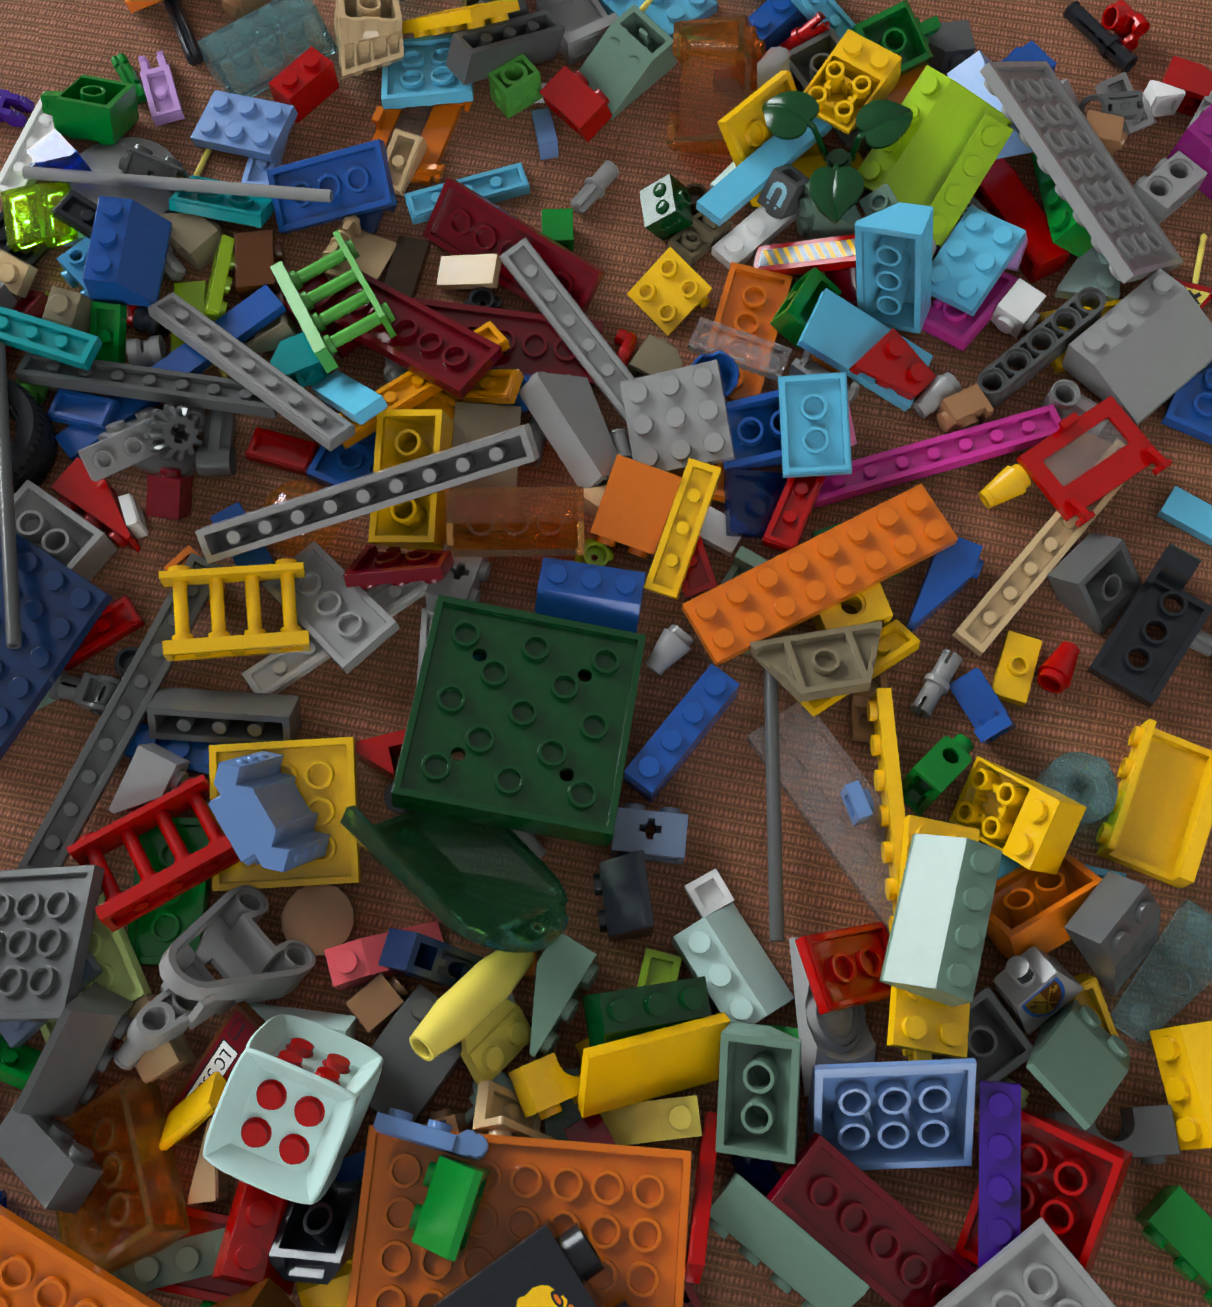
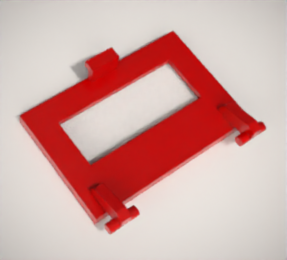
M1109 396L1081 416L1073 412L1058 423L1060 426L1058 431L1016 459L1066 522L1074 516L1079 518L1075 522L1077 527H1081L1096 516L1093 511L1090 512L1086 508L1151 464H1154L1156 467L1152 470L1154 475L1159 474L1173 464L1170 459H1166L1157 451L1112 396Z

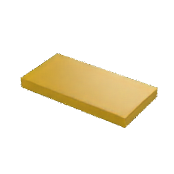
M725 1012L583 1049L577 1108L582 1118L719 1080L721 1032L731 1023Z

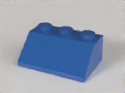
M99 196L82 278L91 300L146 307L159 301L172 223L133 199Z
M543 557L537 587L535 613L637 633L645 591L646 573Z

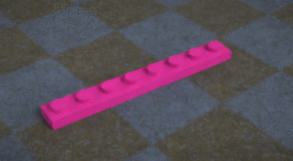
M1054 404L853 460L851 461V474L828 475L814 508L1033 447L1058 431L1060 428L1058 423L1061 421V418Z

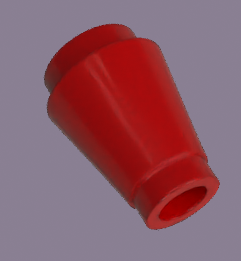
M1068 641L1061 642L1059 647L1038 668L1037 682L1040 687L1055 694L1061 693L1064 689L1070 687L1080 654V649L1077 645Z

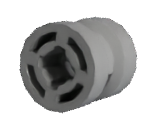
M161 335L150 336L148 340L141 341L139 338H133L126 341L130 365L153 366L168 355L164 339Z

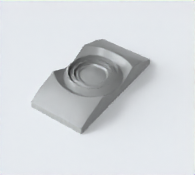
M800 937L789 938L798 1036L799 1040H802L801 1066L804 1096H809L813 1065L875 1062L876 1044L866 1024L864 1005L828 1014H819L795 940Z

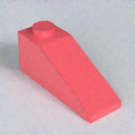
M438 921L400 929L418 932L444 942ZM388 932L359 938L325 949L324 952L333 987L344 991L369 983L380 973L386 977L399 973L378 965Z

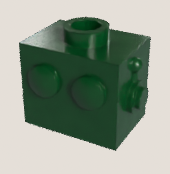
M671 174L639 191L645 228L662 241L693 225L690 208L692 204L691 196L687 187Z

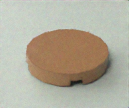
M329 884L305 886L297 890L286 902L281 915V929L286 941L294 939L307 944L314 952L315 958L326 957L325 949L347 943L356 927V911L350 898L338 887Z

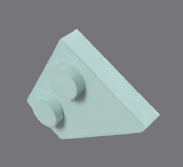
M1092 247L1080 258L1076 259L1057 287L1054 297L1071 299L1080 290L1087 287H1095L1103 291L1106 296V302L1118 300L1120 297V281L1111 274L1109 270L1110 264L1105 256L1098 253Z

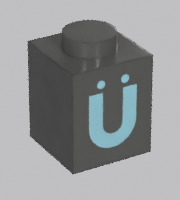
M790 164L774 168L757 202L766 208V213L773 218L782 220L797 213L800 207L799 201L803 198L805 184L809 183V178Z

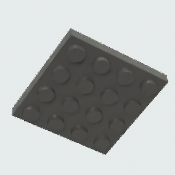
M97 865L0 871V1022H57L63 1008L79 995L96 914L94 908L98 904L104 868Z

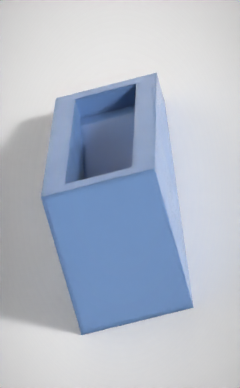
M550 108L531 110L540 160L558 158V140Z

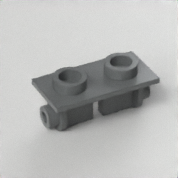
M126 144L122 145L128 154L127 158L122 157L119 162V169L123 170L124 174L149 175L152 172L154 173L153 176L189 179V175L182 167L183 164L178 160L165 156L164 159L153 156V152L150 149L139 144H135L134 147ZM165 190L172 194L175 192L173 190Z

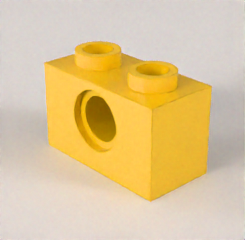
M878 583L812 617L817 631L881 621L883 628L890 623L893 613L881 583ZM851 605L857 610V613L848 614L842 609V606Z

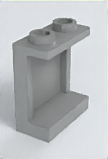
M536 0V12L547 9L565 27L559 51L569 65L588 57L610 25L618 18L616 13L608 15L598 0Z

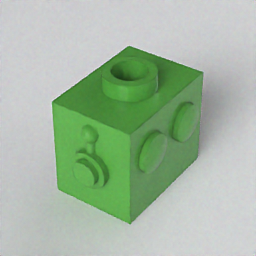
M523 53L488 73L491 100L508 119L542 99L539 93L542 90L540 72Z

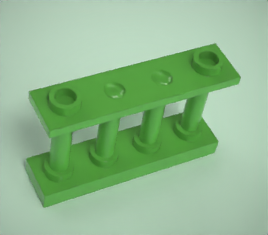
M338 230L333 232V235L340 249L297 272L294 270L288 272L282 261L270 266L314 354L327 373L338 368L333 354L338 352L336 348L383 323L390 338L397 336L390 324L396 320L386 302L381 305L379 304L355 259L360 257L351 239L344 241ZM346 260H348L352 267L351 270L308 293L305 291L299 292L304 287L303 284ZM357 281L360 282L364 289L320 314L316 312L310 313L315 308V304ZM369 302L372 303L376 312L330 337L328 334L322 336L321 332L326 330L325 326Z

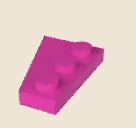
M1003 271L974 316L938 299L934 300L922 330L964 351L991 320L997 305L1018 281V278Z

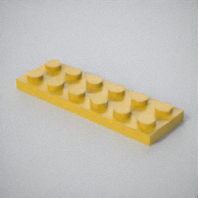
M914 815L905 817L898 896L913 834L963 837L979 842L980 829ZM891 986L887 1046L957 1059L967 1058L970 1003L950 1007Z

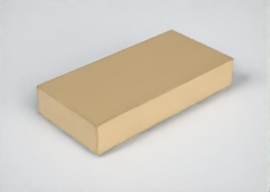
M498 254L441 256L436 286L441 290L476 289L480 287L488 289L497 288L502 261Z

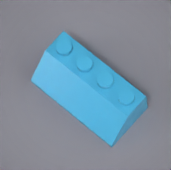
M899 202L857 220L855 223L857 308L890 329L895 328V330L920 334L930 310L933 242L932 206Z

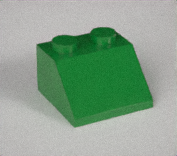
M440 1155L437 1163L431 1161L423 1181V1186L429 1188L424 1204H416L409 1223V1229L414 1230L411 1242L447 1260L457 1261L464 1254L490 1170L446 1155Z

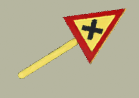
M1206 234L1200 236L1192 283L1175 279L1186 287L1201 309L1212 299V288L1198 285L1207 240Z

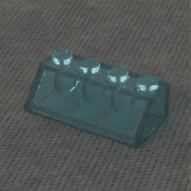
M273 0L197 41L206 67L223 90L228 93L254 97L269 89L268 82L311 46L325 57L337 51L330 33L311 0Z

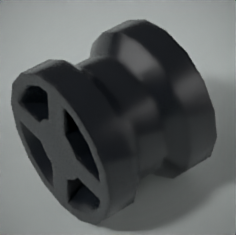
M137 307L133 316V328L135 331L142 334L150 333L151 336L161 335L165 339L170 331L149 316L148 307Z

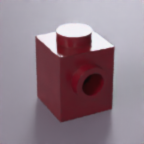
M161 467L159 472L147 475L146 516L180 520L191 515L193 475L181 474V469L175 467Z

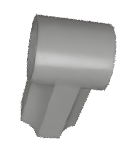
M1061 379L1054 383L1041 402V407L1054 404L1061 420L1073 412L1081 416L1097 405V403L1081 395L1078 385L1068 379ZM1108 418L1086 433L1097 437L1107 423Z

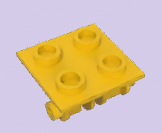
M669 247L632 287L627 295L670 336L696 307L703 309L709 304L708 294L713 288Z

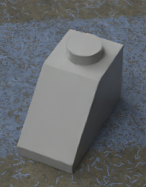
M155 743L138 745L108 811L115 814L149 803L176 789L183 781L188 779L186 770L190 761Z

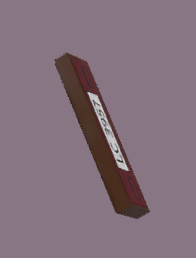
M245 1001L237 1003L161 1117L165 1122L170 1111L214 1072H220L226 1082L228 1081L249 1039L266 1022ZM208 1119L183 1139L186 1144L194 1141L206 1125Z

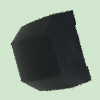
M333 1181L324 1196L312 1205L288 1201L269 1253V1262L283 1280L327 1285L349 1260L354 1251L362 1181Z

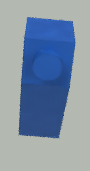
M958 537L956 544L932 556L906 625L908 630L913 633L961 592L970 578H978L984 560L979 558L983 546Z

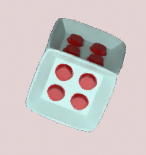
M276 1014L272 1016L251 1036L229 1076L207 1131L203 1157L222 1172L272 1195L300 1204L312 1205L317 1203L336 1178L341 1168L343 1157L358 1133L379 1081L384 1062L383 1057L365 1044L311 1020L289 1014Z

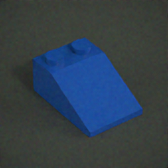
M779 390L726 402L736 460L723 462L724 470L782 465Z

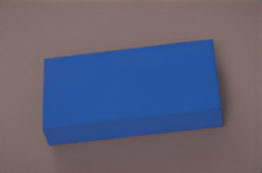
M58 388L47 416L55 422L106 432L105 426L115 421L121 404L113 398Z

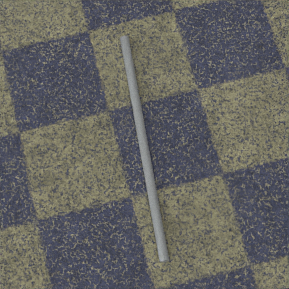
M23 166L22 168L23 178L32 180L332 203L333 191L330 189Z

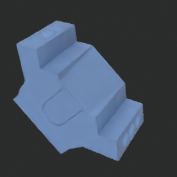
M261 751L219 762L214 785L220 795L211 800L208 805L241 862H244L247 866L255 863L256 865L261 864L263 868L286 872L325 855L330 835L314 831L319 813L311 812L295 784L296 776L280 772L284 755Z

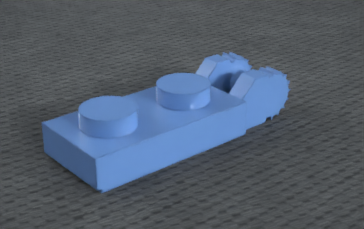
M390 1108L388 1115L377 1112L373 1124L374 1129L380 1134L462 1158H472L473 1161L475 1159L477 1161L479 1159L483 1160V1157L489 1152L487 1138L485 1139L484 1135H480V1133L476 1134L475 1131L467 1129L458 1135L452 1134L451 1125L429 1119L427 1126L411 1122L413 1114L395 1108Z

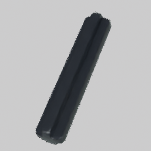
M163 0L188 64L195 66L197 63L201 64L203 56L180 0Z

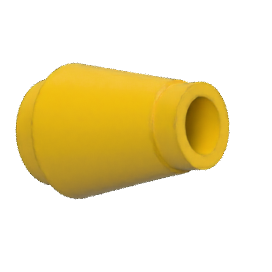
M1019 464L1007 465L983 490L978 492V496L984 506L990 509L993 506L1026 493V488L1031 486V480Z

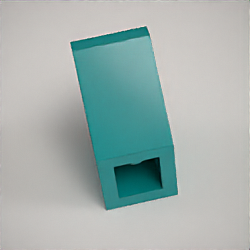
M304 332L280 341L270 361L271 365L301 387L315 385L330 375V373L325 371L314 354Z

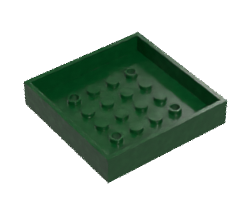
M438 594L392 787V807L609 847L614 834L646 635ZM477 654H482L486 659L476 661L473 657ZM586 674L590 677V680L584 682L578 676ZM455 752H461L465 757L460 761H456L451 755ZM567 772L572 775L573 779L571 781H563L560 778V774Z

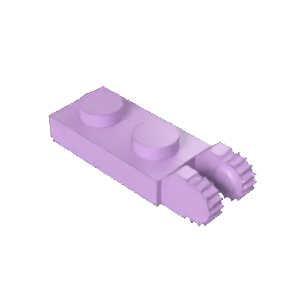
M163 50L156 52V58L160 67L151 69L145 55L138 57L141 67L140 76L155 126L185 119L173 74Z

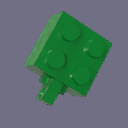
M905 0L854 25L852 31L901 56V76L925 64H929L933 59V54L928 46L930 43L928 37L936 34L942 25L937 15L920 22L918 17L915 18L908 0Z
M82 74L66 90L45 91L40 95L43 113L53 117L55 133L67 135L74 140L88 139L97 141L101 145H114L139 120L135 84Z

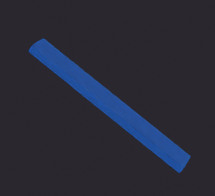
M264 285L214 322L243 343L287 310L270 288ZM184 343L153 365L152 368L200 374L212 366L213 363ZM112 395L109 397L116 399L121 404L115 421L124 420L125 423L135 419L136 412L148 407H155L160 403ZM70 425L57 434L55 439L69 458L74 461L77 457L81 459L78 450L99 442L97 435L104 432Z

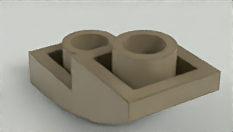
M698 212L692 216L693 225L668 240L666 250L671 247L691 266L711 250L712 246L728 232L733 224L730 220H727L719 227L701 212Z

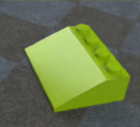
M927 65L901 104L910 108L913 112V119L909 129L893 145L883 149L872 148L857 170L863 177L864 190L871 193L882 185L888 184L898 202L929 206L984 114L987 113L1008 127L1013 122L1009 121L1002 112L952 78Z

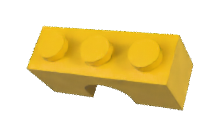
M588 1038L575 1044L580 1056L581 1065L583 1049L590 1047ZM551 1053L508 1073L525 1118L538 1113L541 1120L563 1111L560 1103L570 1098L573 1099L575 1105L578 1104L581 1067L577 1076L567 1074L560 1067L555 1053Z

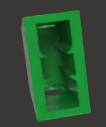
M957 734L953 739L945 735L902 780L904 803L919 817L971 763L972 757L969 753L973 750L974 746L970 739L962 734Z

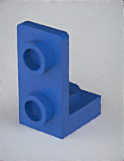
M979 668L971 670L950 683V690L975 728L973 731L981 743L987 745L1017 727Z

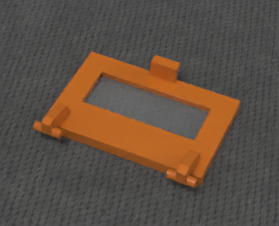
M473 101L459 104L448 103L385 110L382 106L377 105L371 119L372 123L376 124L377 129L371 141L377 139L384 141L387 151L395 128L423 137L428 146L410 182L430 187L433 178L435 182H440L446 166L444 164L439 165L463 106L464 111L469 112Z

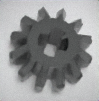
M165 404L163 411L154 409L152 414L155 421L146 420L144 422L147 427L151 428V432L143 435L146 440H153L149 450L155 453L160 451V458L163 460H169L172 457L174 461L178 462L183 461L184 454L186 456L195 455L192 445L200 446L203 444L200 439L196 438V433H201L204 430L202 426H194L198 416L193 413L188 414V408L181 405L175 408L173 404ZM172 427L173 431L177 432L176 437L170 433Z

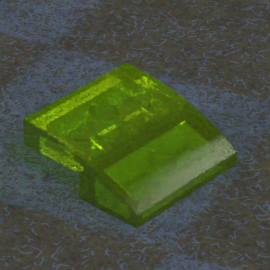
M61 182L40 183L1 192L7 246L14 252L40 243L46 244L51 249L77 240V231L56 219L52 213V210L71 191V186L68 183Z

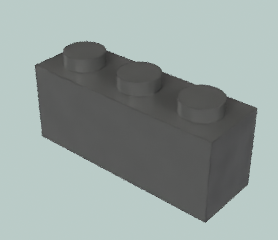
M16 1101L0 1125V1157L45 1209L77 1214L104 1170L92 1159L94 1153L86 1146L76 1142L73 1138L75 1133L72 1129L59 1123L53 1115L18 1114L13 1111L17 1103Z

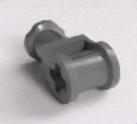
M63 670L50 688L49 696L51 699L58 701L62 698L72 700L81 709L101 716L121 680L107 675H93L85 672L83 677L80 678L69 675L68 671Z

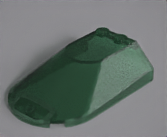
M355 805L346 808L340 823L409 897L464 938L494 950L526 953L538 951L552 945L564 932L569 917L566 913L568 898L562 884L549 867L511 829L417 811H411L372 824Z

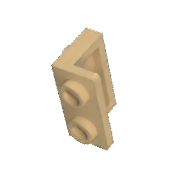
M491 1080L478 1083L472 1130L481 1134L554 1139L540 1132L541 1119L538 1113L525 1118L515 1091Z

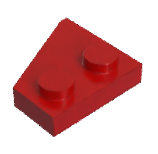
M895 328L887 332L849 368L851 373L855 375L863 373L876 379L875 384L885 389H892L898 395L908 400L915 398L937 377Z

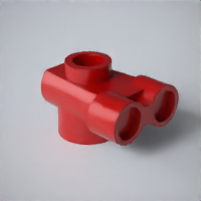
M1124 0L1109 5L1102 16V25L1107 30L1115 31L1122 38L1121 43L1131 52L1137 48L1139 38L1147 33L1150 28V23L1146 17L1134 11Z

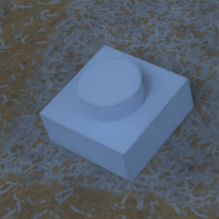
M859 780L846 784L841 790L840 795L854 827L870 819L873 815L874 802L867 788L862 789Z

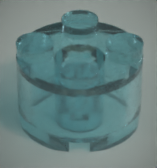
M1070 752L1059 756L1039 774L1035 781L1087 807L1076 832L1087 829L1107 816L1114 809L1118 796L1117 782L1107 760L1085 752Z

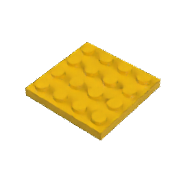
M356 737L209 745L210 801L220 795L214 785L219 762L261 751L284 755L280 772L296 776L295 784L311 812L319 813L314 831L330 835L326 853L320 858L286 872L263 868L261 864L256 865L255 863L247 866L244 862L240 861L212 877V891H228L244 885L262 889L361 882ZM214 816V818H215V820H216L218 826L220 827V829H221L223 835H225V833H224V831L222 830L220 824L218 823L216 817Z

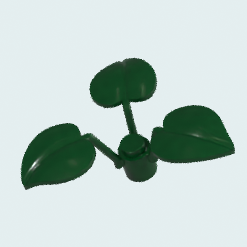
M801 91L783 92L770 98L762 107L767 128L779 139H796L806 132L807 127L811 129L822 153L823 161L826 162V167H820L812 173L808 184L809 193L818 210L834 224H837L842 216L857 203L864 190L863 177L851 164L856 159V153L861 141L866 138L868 146L873 149L889 147L906 133L913 119V112L906 106L889 100L871 101L864 105L856 116V127L861 133L857 135L851 152L848 153L844 149L837 148L829 153L816 124L812 122L819 113V105L812 96Z

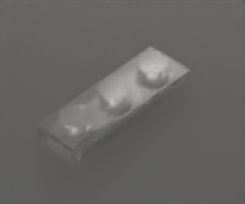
M700 317L688 344V350L698 354H711L718 350L723 351L734 358L738 368L778 381V376L783 375L792 352V348Z

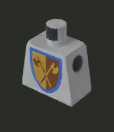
M1036 946L1030 947L1021 956L1011 957L1006 963V968L993 980L1004 1008L1028 1035L1084 989L1057 959Z

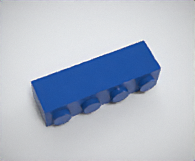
M767 0L740 24L737 51L749 60H760L767 50L771 47L779 46L791 36V31L794 28H801L808 20L791 0Z
M711 663L626 767L623 773V782L652 803L735 700L740 684Z

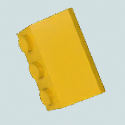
M1212 1021L1149 1031L1168 1105L1172 1107L1180 1151L1212 1148Z

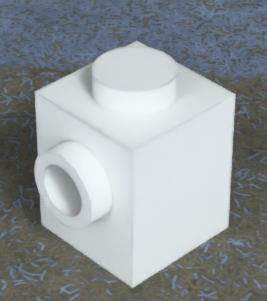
M1019 278L997 305L990 321L1001 332L1017 338L1024 329L1030 331L1041 316L1037 312L1044 302L1046 295Z

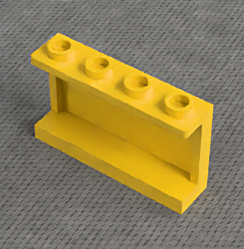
M1149 718L1142 725L1135 726L1129 736L1128 745L1132 748L1129 757H1125L1119 766L1117 777L1121 778L1118 790L1114 789L1108 799L1106 808L1111 811L1107 822H1103L1098 830L1096 842L1100 843L1096 855L1181 889L1195 881L1212 826V750L1156 729L1157 721Z

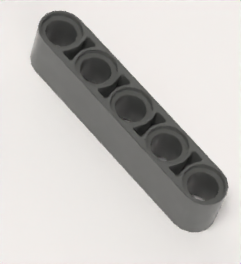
M1087 287L1080 290L979 374L977 384L993 408L1002 404L1067 350L1068 345L1101 318L1106 304V296L1103 291L1095 287ZM1083 307H1090L1093 310H1086ZM1064 326L1070 330H1062L1059 327ZM1034 346H1041L1046 350H1037ZM1018 366L1022 370L1016 371L1010 369L1009 367ZM994 386L995 388H997V390L989 391L984 387Z

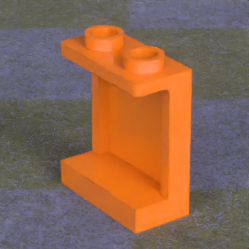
M617 454L590 531L597 535L596 541L611 547H615L616 542L629 546L628 553L645 559L648 553L655 555L682 477Z

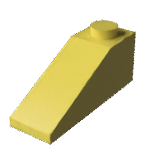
M697 1095L644 1101L600 1113L616 1145H631L702 1136Z

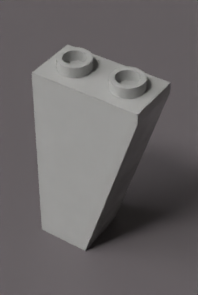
M536 372L519 390L522 400L579 489L607 485L618 453L588 378L572 376L570 374Z

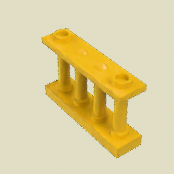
M283 558L276 560V564L190 569L186 565H174L168 567V571H159V579L164 587L173 586L175 635L172 636V640L162 641L163 655L166 660L171 662L311 651L309 631L302 630V627L298 626L294 578H305L304 563L297 562L296 559ZM280 579L284 627L280 628V632L266 633V630L262 629L259 581ZM245 582L248 630L244 631L245 635L230 636V632L226 631L223 583ZM209 584L212 632L208 633V637L194 638V635L190 634L187 585Z

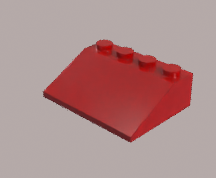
M1021 1108V1233L1042 1217L1086 1271L1091 1274L1133 1153L1094 1134ZM979 1183L954 1250L960 1256L978 1265Z

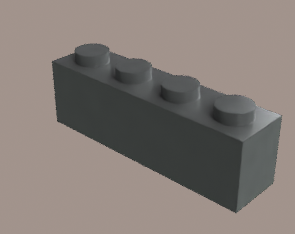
M545 9L506 21L457 32L452 36L446 66L463 85L488 78V73L522 53L533 65L556 59L565 27Z
M160 687L146 708L150 739L224 744L295 740L302 726L300 696Z

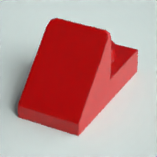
M406 729L356 741L357 758L394 780L397 770L394 756H400Z

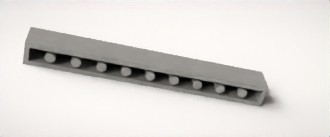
M528 423L205 526L196 530L195 533L206 562L209 564L536 461L540 455L530 424Z

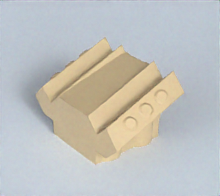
M336 0L334 31L339 52L341 80L351 76L362 75L367 71H375L382 66H390L392 63L401 61L404 58L402 16L399 0Z

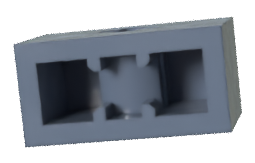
M625 803L624 808L618 807L611 857L644 850L645 861L683 865L688 814H681L680 809L673 807H661L659 811L645 810V806L641 804ZM647 826H654L655 834L653 839H646L644 831H646Z

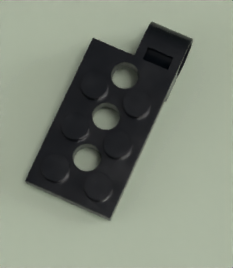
M1169 543L1087 672L1150 708L1212 612V606L1182 590L1202 560ZM1174 599L1177 601L1181 608L1180 612L1172 613L1166 610L1163 600ZM1150 625L1159 627L1163 632V639H1151L1146 633V627ZM1133 652L1140 653L1146 659V666L1141 668L1133 666L1128 660V654Z

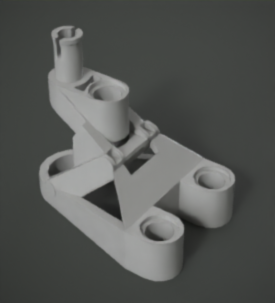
M244 885L229 890L183 932L162 955L159 963L160 976L164 981L161 985V993L146 1004L128 1026L126 1031L127 1039L114 1054L116 1065L124 1070L135 1068L146 1051L155 1049L182 1035L188 1027L192 1030L214 1014H223L237 1003L245 1001L247 1004L273 1000L293 992L315 965L316 958L314 952L307 944L299 940H287L277 946L271 942L257 925L269 907L268 899L259 889ZM204 931L195 953L189 943ZM210 962L224 979L215 980L205 968V965Z

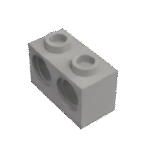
M1178 151L1171 158L1167 159L1164 157L1152 170V174L1149 177L1143 175L1134 184L1133 188L1158 225H1160L1197 192L1208 173L1181 151Z

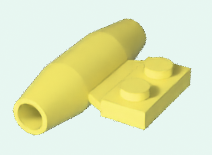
M513 939L476 963L435 1002L412 1033L409 1042L414 1052L423 1060L432 1061L461 1041L462 1052L460 1055L476 1085L479 1082L492 1081L531 1041V1027L520 1006L507 999L534 961V955L530 947L519 939Z

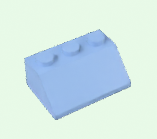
M980 50L947 73L948 77L1002 112V104L996 96H993L985 88V79L979 72L988 62H992ZM1014 122L1010 125L1013 132L996 159L1033 152L1032 148H1028L1019 137L1020 131Z

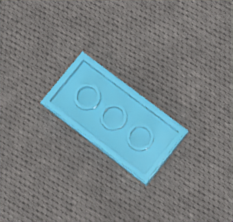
M826 288L820 294L797 345L838 371L847 372L848 377L904 412L911 407L914 398L908 400L898 395L892 389H885L875 384L876 379L863 373L858 375L851 373L849 368L891 329ZM902 336L929 367L933 355Z

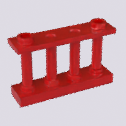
M203 774L183 781L176 789L96 832L81 836L76 843L66 847L68 853L80 866L90 863V865H97L105 869L101 888L106 900L94 909L99 920L112 933L240 862L238 855L227 836L223 835L205 801L210 797V784ZM191 807L210 841L207 846L193 854L189 853L172 820L173 817ZM156 826H159L176 860L173 865L159 873L154 871L138 836ZM124 844L141 880L139 884L121 892L104 855Z

